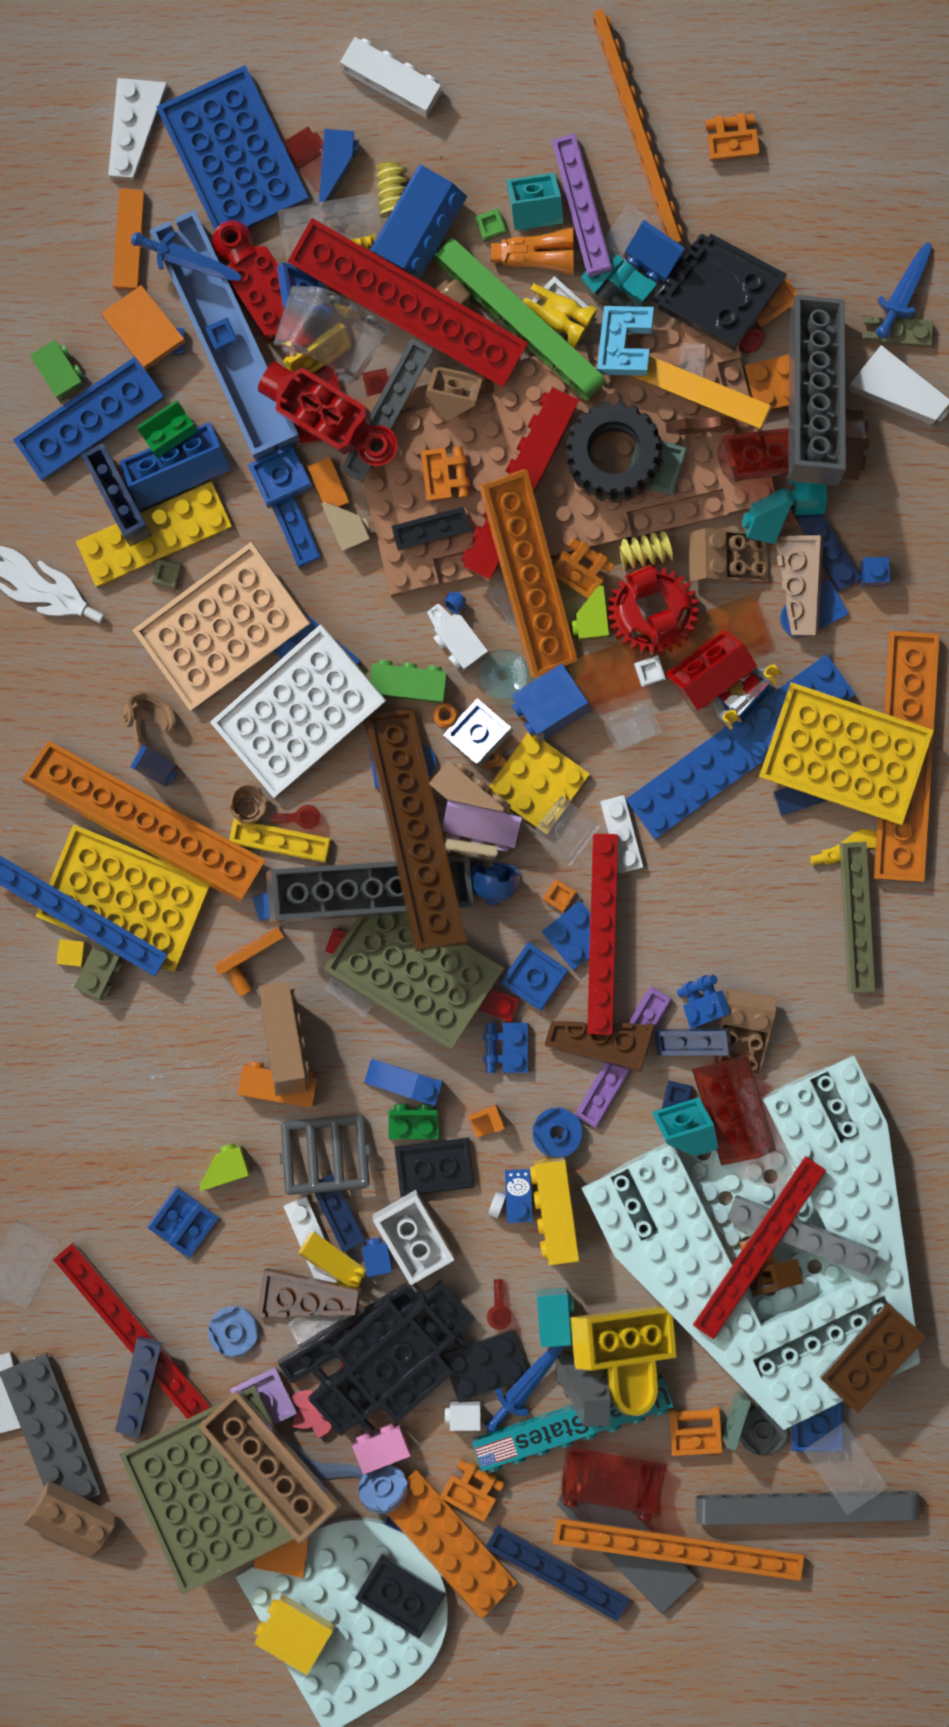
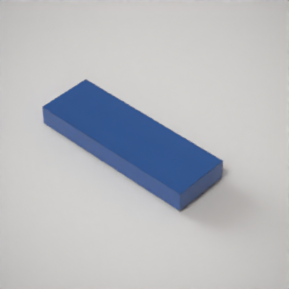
M290 498L273 506L298 568L320 560V554L296 498Z

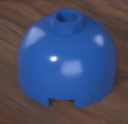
M478 862L471 866L472 889L478 897L485 900V903L498 905L501 901L510 899L517 891L521 872H516L515 866L501 862H493V866H482L483 863Z

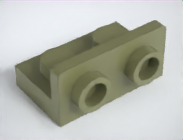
M95 942L74 988L93 996L97 1000H102L103 997L107 998L114 985L110 983L114 974L118 975L124 965V961L121 960L122 957Z

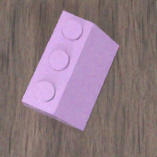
M448 800L442 833H446L445 838L460 841L461 837L471 839L470 843L483 845L489 843L498 847L497 850L509 852V848H515L522 817Z

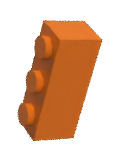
M250 1061L249 1065L244 1064L242 1067L238 1095L312 1108L314 1106L318 1077L313 1076L314 1071H309V1083H305L304 1092L275 1096L271 1069L265 1068L263 1062Z

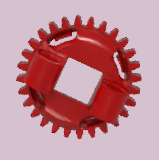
M648 565L639 570H634L629 575L626 574L625 579L627 583L618 581L620 590H612V594L615 597L609 598V604L613 606L607 607V612L612 614L608 616V622L613 623L611 625L612 632L618 631L615 634L617 640L624 637L622 641L623 646L631 643L632 652L637 647H640L641 655L644 654L645 649L649 650L650 656H653L654 650H658L660 655H663L664 648L667 647L672 653V645L674 643L681 648L682 643L680 639L688 641L689 635L687 632L694 633L695 628L692 625L698 624V618L694 616L699 615V609L694 607L699 605L698 599H692L696 595L695 590L688 591L691 583L688 582L683 585L684 576L675 579L676 572L674 570L670 575H667L666 567L662 569L661 573H658L656 566L652 568L651 565ZM661 591L668 609L649 616L646 623L636 601ZM687 609V615L684 616V619H683L682 624L680 625V626H681V628H680L679 625H678V623H679V621H680V619H681V617H682L683 611ZM631 632H638L640 634L649 636L651 638V644H647V639H643L638 636H635V638L633 639L631 636Z

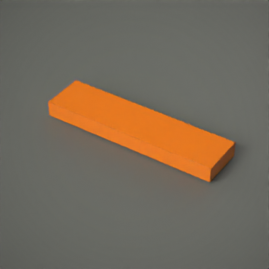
M119 189L113 273L114 289L135 290L139 287L141 246L134 247L131 244V237L135 232H140L142 235L144 190Z

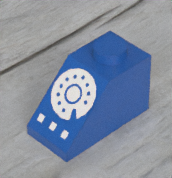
M530 1169L505 1170L507 1223L532 1222Z

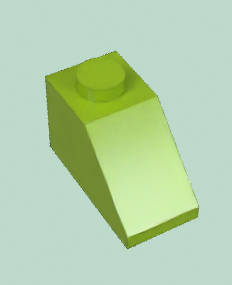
M598 586L577 612L576 620L572 621L573 636L578 635V641L605 639L609 636L604 586Z
M235 1143L220 1147L221 1152L215 1155L199 1186L201 1191L251 1174L242 1145L236 1147Z

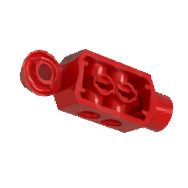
M228 220L221 223L215 229L212 236L213 248L221 258L230 261L228 267L241 275L240 281L227 280L266 341H277L287 357L293 355L316 339L305 322L308 316L283 308L277 270L279 265L266 246H252L253 236L250 229L244 223L236 220ZM231 234L238 236L235 243H227L225 240Z
M275 361L262 375L258 384V392L276 403L275 410L282 417L341 454L345 455L357 449L359 457L366 464L372 466H382L389 463L395 456L397 451L395 434L388 427L382 425L371 426V412L366 406L302 367L293 372ZM378 441H382L384 443L383 449L379 452H373V445Z

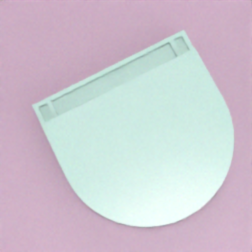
M351 1517L322 1524L311 1535L303 1578L254 1568V1565L235 1577L260 1621L266 1622L270 1615L266 1611L274 1598L279 1600L281 1594H284L334 1624L333 1632L307 1675L285 1663L321 1727H342L411 1686L430 1667L440 1650L445 1636L448 1616L447 1593L420 1639L355 1599L357 1592L381 1553L446 1593L443 1577L397 1526L382 1520Z

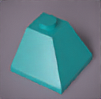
M699 1097L652 1112V1116L666 1144L693 1156L719 1149L714 1124Z

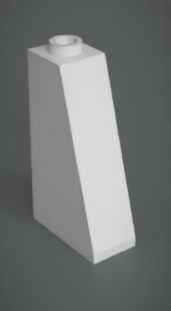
M882 345L847 388L851 393L930 425L936 419L941 422L949 412L947 408L949 399Z

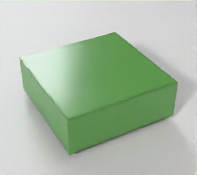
M498 208L475 216L483 242L507 233Z

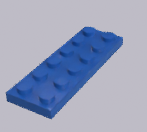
M133 357L18 435L13 441L43 482L77 459L81 454L87 452L165 398L146 370Z

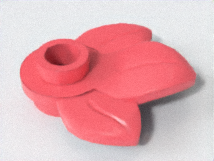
M299 1391L291 1397L292 1402L299 1407L293 1419V1426L301 1429L313 1427L315 1435L318 1438L329 1432L331 1424L308 1400L307 1397L314 1391Z

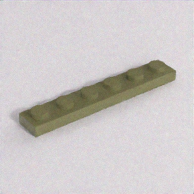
M839 843L848 993L875 991L867 843Z

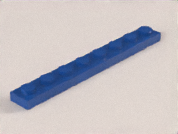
M0 855L1 886L151 975L156 976L168 954Z

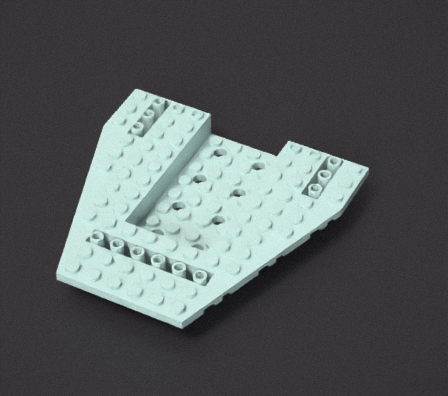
M854 1055L831 1066L804 1075L712 1120L719 1149L710 1151V1156L706 1160H700L697 1156L688 1154L665 1143L622 1164L604 1175V1177L581 1187L614 1256L783 1430L844 1401L819 1376L886 1302L891 1304L915 1326L888 1124ZM746 1124H751L755 1128V1134L751 1138H744L741 1133L742 1127ZM804 1156H807L827 1171L797 1214L798 1218L878 1250L879 1253L870 1277L779 1241L773 1250L776 1260L773 1264L797 1259L798 1265L802 1270L803 1284L775 1291L772 1295L763 1294L752 1297L749 1286L713 1340L692 1324L741 1252L739 1242L746 1236L751 1237L754 1230L727 1220L735 1196H742L770 1208ZM773 1169L776 1171L777 1178L773 1183H766L764 1181L763 1175L766 1170ZM723 1191H728L732 1194V1201L728 1205H722L718 1200L720 1193ZM814 1259L820 1261V1270L817 1273H810L807 1268L808 1263ZM918 1348L893 1376L920 1363Z

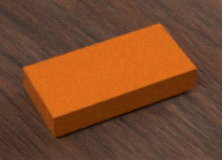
M330 457L307 466L322 503L327 502L338 507L349 504Z

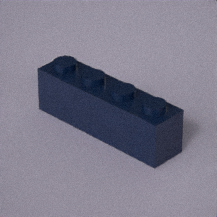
M102 443L81 454L129 546L131 547L152 536L104 444Z

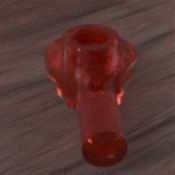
M308 804L300 807L296 813L271 814V824L297 823L304 829L315 828L321 819L320 811L317 807Z
M494 1279V1306L487 1312V1322L492 1328L501 1330L510 1324L512 1316L510 1310L504 1306V1279Z

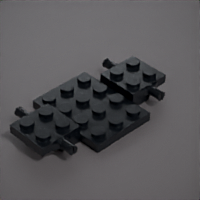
M441 1280L425 1292L416 1283L412 1284V1286L409 1285L407 1289L414 1295L416 1300L403 1314L387 1298L331 1347V1351L344 1364L337 1372L328 1376L320 1366L316 1367L317 1371L315 1369L312 1371V1374L321 1383L307 1398L340 1436L358 1424L367 1435L371 1431L373 1432L375 1426L370 1423L367 1417L379 1406H382L392 1419L398 1423L454 1373L439 1356V1353L453 1341L462 1351L466 1349L465 1346L468 1347L470 1345L461 1333L474 1317Z

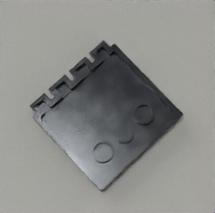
M700 234L691 245V250L689 249L677 264L678 267L674 268L665 280V285L659 288L652 300L658 304V310L735 351L786 281L787 274L713 234L709 236Z

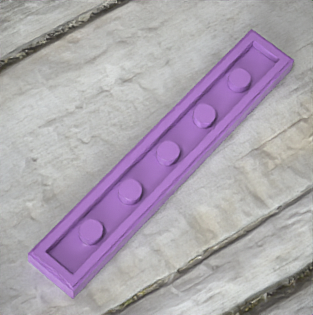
M576 134L553 139V148L588 278L610 272L612 267Z
M650 986L628 1023H655L656 1027L672 999ZM604 1063L575 1115L596 1128L630 1070Z

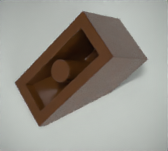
M797 1259L762 1267L750 1285L752 1297L803 1284L802 1270L798 1265Z

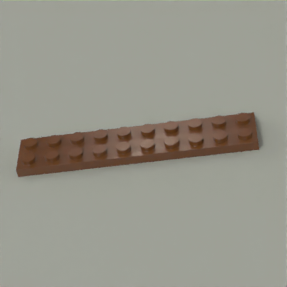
M414 709L372 713L364 722L415 951L465 945L467 942L433 792L429 784L430 779Z

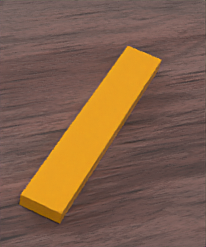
M652 356L649 359L648 376L629 375L759 430H762L772 408L769 404Z

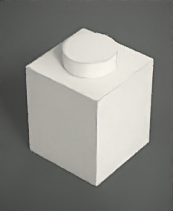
M450 1401V1408H445V1424L450 1423V1431H480V1401Z

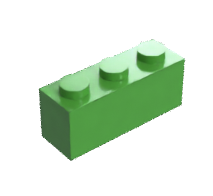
M378 660V664L372 663L370 681L383 697L444 703L447 672L442 671V667L427 666V669H418L417 664L403 663L402 667L392 666L393 662L387 660Z

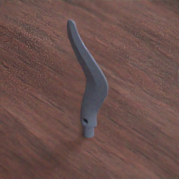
M278 1432L319 1480L339 1477H363L361 1468L356 1466L314 1461L293 1441Z

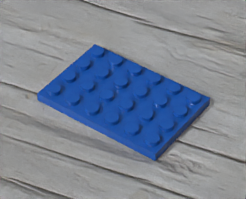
M246 65L156 106L214 231L221 223L228 220L239 221L248 228H251L309 201L308 195ZM235 234L229 235L226 239L234 236Z

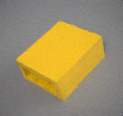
M281 1594L279 1600L274 1598L266 1612L270 1615L266 1622L261 1620L254 1632V1635L257 1636L254 1644L307 1675L333 1632L334 1624L286 1595Z

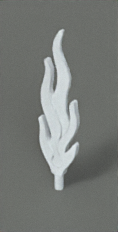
M0 546V556L5 561H0V577L8 580L18 589L14 591L0 583V589L9 597L24 603L52 604L46 607H37V611L44 615L57 617L69 615L82 617L84 615L99 624L102 622L104 614L88 607V604L82 599L74 583L65 574L48 567L42 561H38V565L43 572L56 581V584H51L39 575L22 554L14 549Z

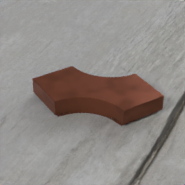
M724 416L695 419L684 418L668 422L666 424V433L678 435L700 432L718 433L737 428V422L733 418Z

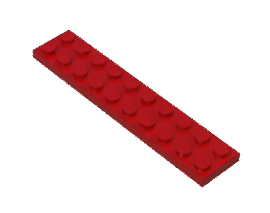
M311 218L287 261L311 277L503 388L528 346L526 341L314 218Z

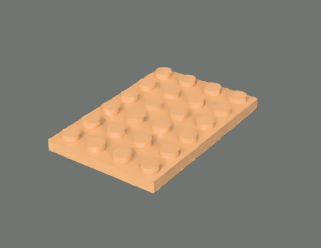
M250 542L134 628L133 632L188 709L193 711L311 623L255 544Z

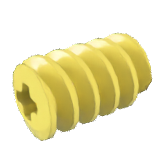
M382 162L376 166V169L379 171L377 180L380 181L377 185L378 190H380L378 198L381 200L379 203V209L382 210L379 213L381 218H389L406 188L401 184L408 182L407 177L401 176V174L408 172L407 168L401 167L396 162Z
M665 531L660 532L659 539L655 533H652L650 541L645 535L641 536L640 543L636 537L631 538L630 545L626 539L621 540L619 550L624 571H626L627 563H630L631 567L635 569L637 561L641 563L642 567H645L646 559H649L651 564L655 565L656 557H659L660 561L665 563L666 555H668L671 561H673L670 539Z

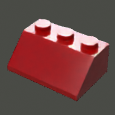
M724 629L666 672L665 675L687 703L696 711H699L709 706L717 696L729 691L737 681L749 676L752 670L757 667V664L744 643Z

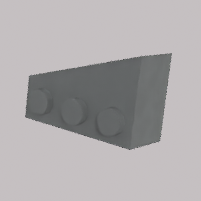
M559 1355L556 1359V1381L558 1385H562L566 1398H570L573 1403V1409L584 1426H610V1394L607 1368L598 1370L575 1369L574 1355Z

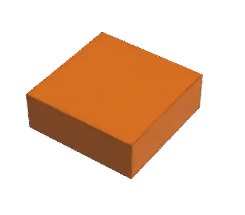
M555 879L542 900L564 913L575 896L576 891Z

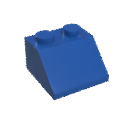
M643 220L625 250L624 258L636 270L640 268L646 272L648 279L650 278L656 284L660 282L665 285V280L674 268L678 267L677 264L682 259L685 248Z

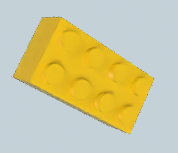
M564 1157L534 1160V1166L530 1167L532 1184H537L538 1191L533 1192L535 1208L541 1209V1216L537 1217L539 1234H544L545 1241H540L543 1260L547 1259L549 1265L577 1262L579 1258Z

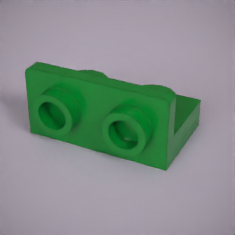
M177 400L137 426L138 431L156 458H159L198 432L196 426Z
M393 1104V1109H388L389 1139H439V1109H433L431 1104H418V1109H408V1104Z

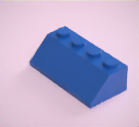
M419 164L370 251L420 280L468 196L453 182Z
M210 422L196 427L198 432L159 458H156L152 450L148 448L119 461L128 487L139 509L151 507L165 498L176 496L181 491L190 487H196L206 480L219 477L231 470Z

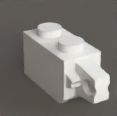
M440 604L435 605L427 612L435 627L434 633L436 636L433 637L441 649L447 648L451 654L448 658L456 669L461 667L463 671H466L488 654L487 649L461 615L454 614L451 616Z

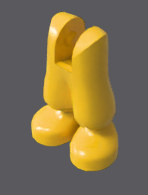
M533 283L529 289L530 292L545 302L542 306L528 298H524L523 302L555 332L560 334L566 333L568 335V344L573 348L578 346L585 333V329L590 326L598 308L594 306L581 308L576 300ZM569 318H575L581 325L570 321Z

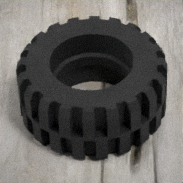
M610 401L603 402L602 407L597 408L596 405L590 407L586 415L582 413L577 418L578 422L576 425H572L569 431L570 436L566 442L568 468L577 486H581L587 495L590 496L592 494L600 501L610 499L611 503L618 502V499L624 498L625 501L633 499V495L637 493L641 495L645 492V488L648 485L651 486L656 474L659 473L662 459L661 437H659L656 424L650 421V416L646 412L643 414L639 412V407L633 404L631 407L625 406V402L617 401V405H610ZM620 431L630 435L635 440L638 456L631 468L621 473L610 474L599 470L593 464L590 456L593 441L603 433Z

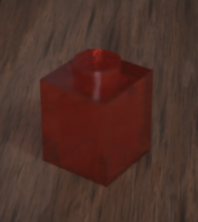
M309 126L283 142L289 157L298 170L323 154L321 147L323 141L317 131L312 133Z

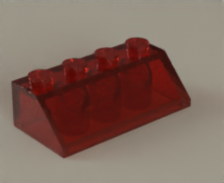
M789 428L722 436L716 452L722 474L733 482L788 475Z
M748 1054L730 1057L692 1069L702 1104L714 1124L719 1148L717 1149V1154L721 1165L757 1159L777 1150Z

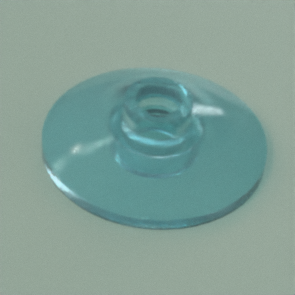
M504 649L496 650L488 654L481 662L478 671L479 682L488 695L497 699L512 698V694L525 687L528 679V669L525 661L517 653ZM499 672H507V679L501 680L498 677Z

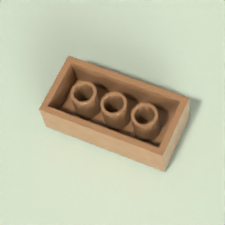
M289 981L259 986L260 1005L275 1096L304 1092L305 1083H309V1069L307 1061H302V1059H305V1046L303 1037H298V1035H301V1022L299 1013H294L297 1011L295 989H290Z

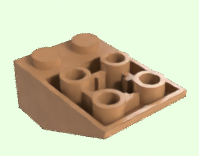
M704 528L690 532V582H769L768 542L747 538L745 531Z
M447 761L429 783L449 801L514 815L509 810L511 805L501 796L499 797L496 793L491 795L490 793L493 789L477 777L473 779L474 773L460 762L453 764Z
M726 988L725 998L730 1015L719 1019L718 1029H730L732 1053L729 1056H712L711 1067L760 1076L776 1013L775 997Z

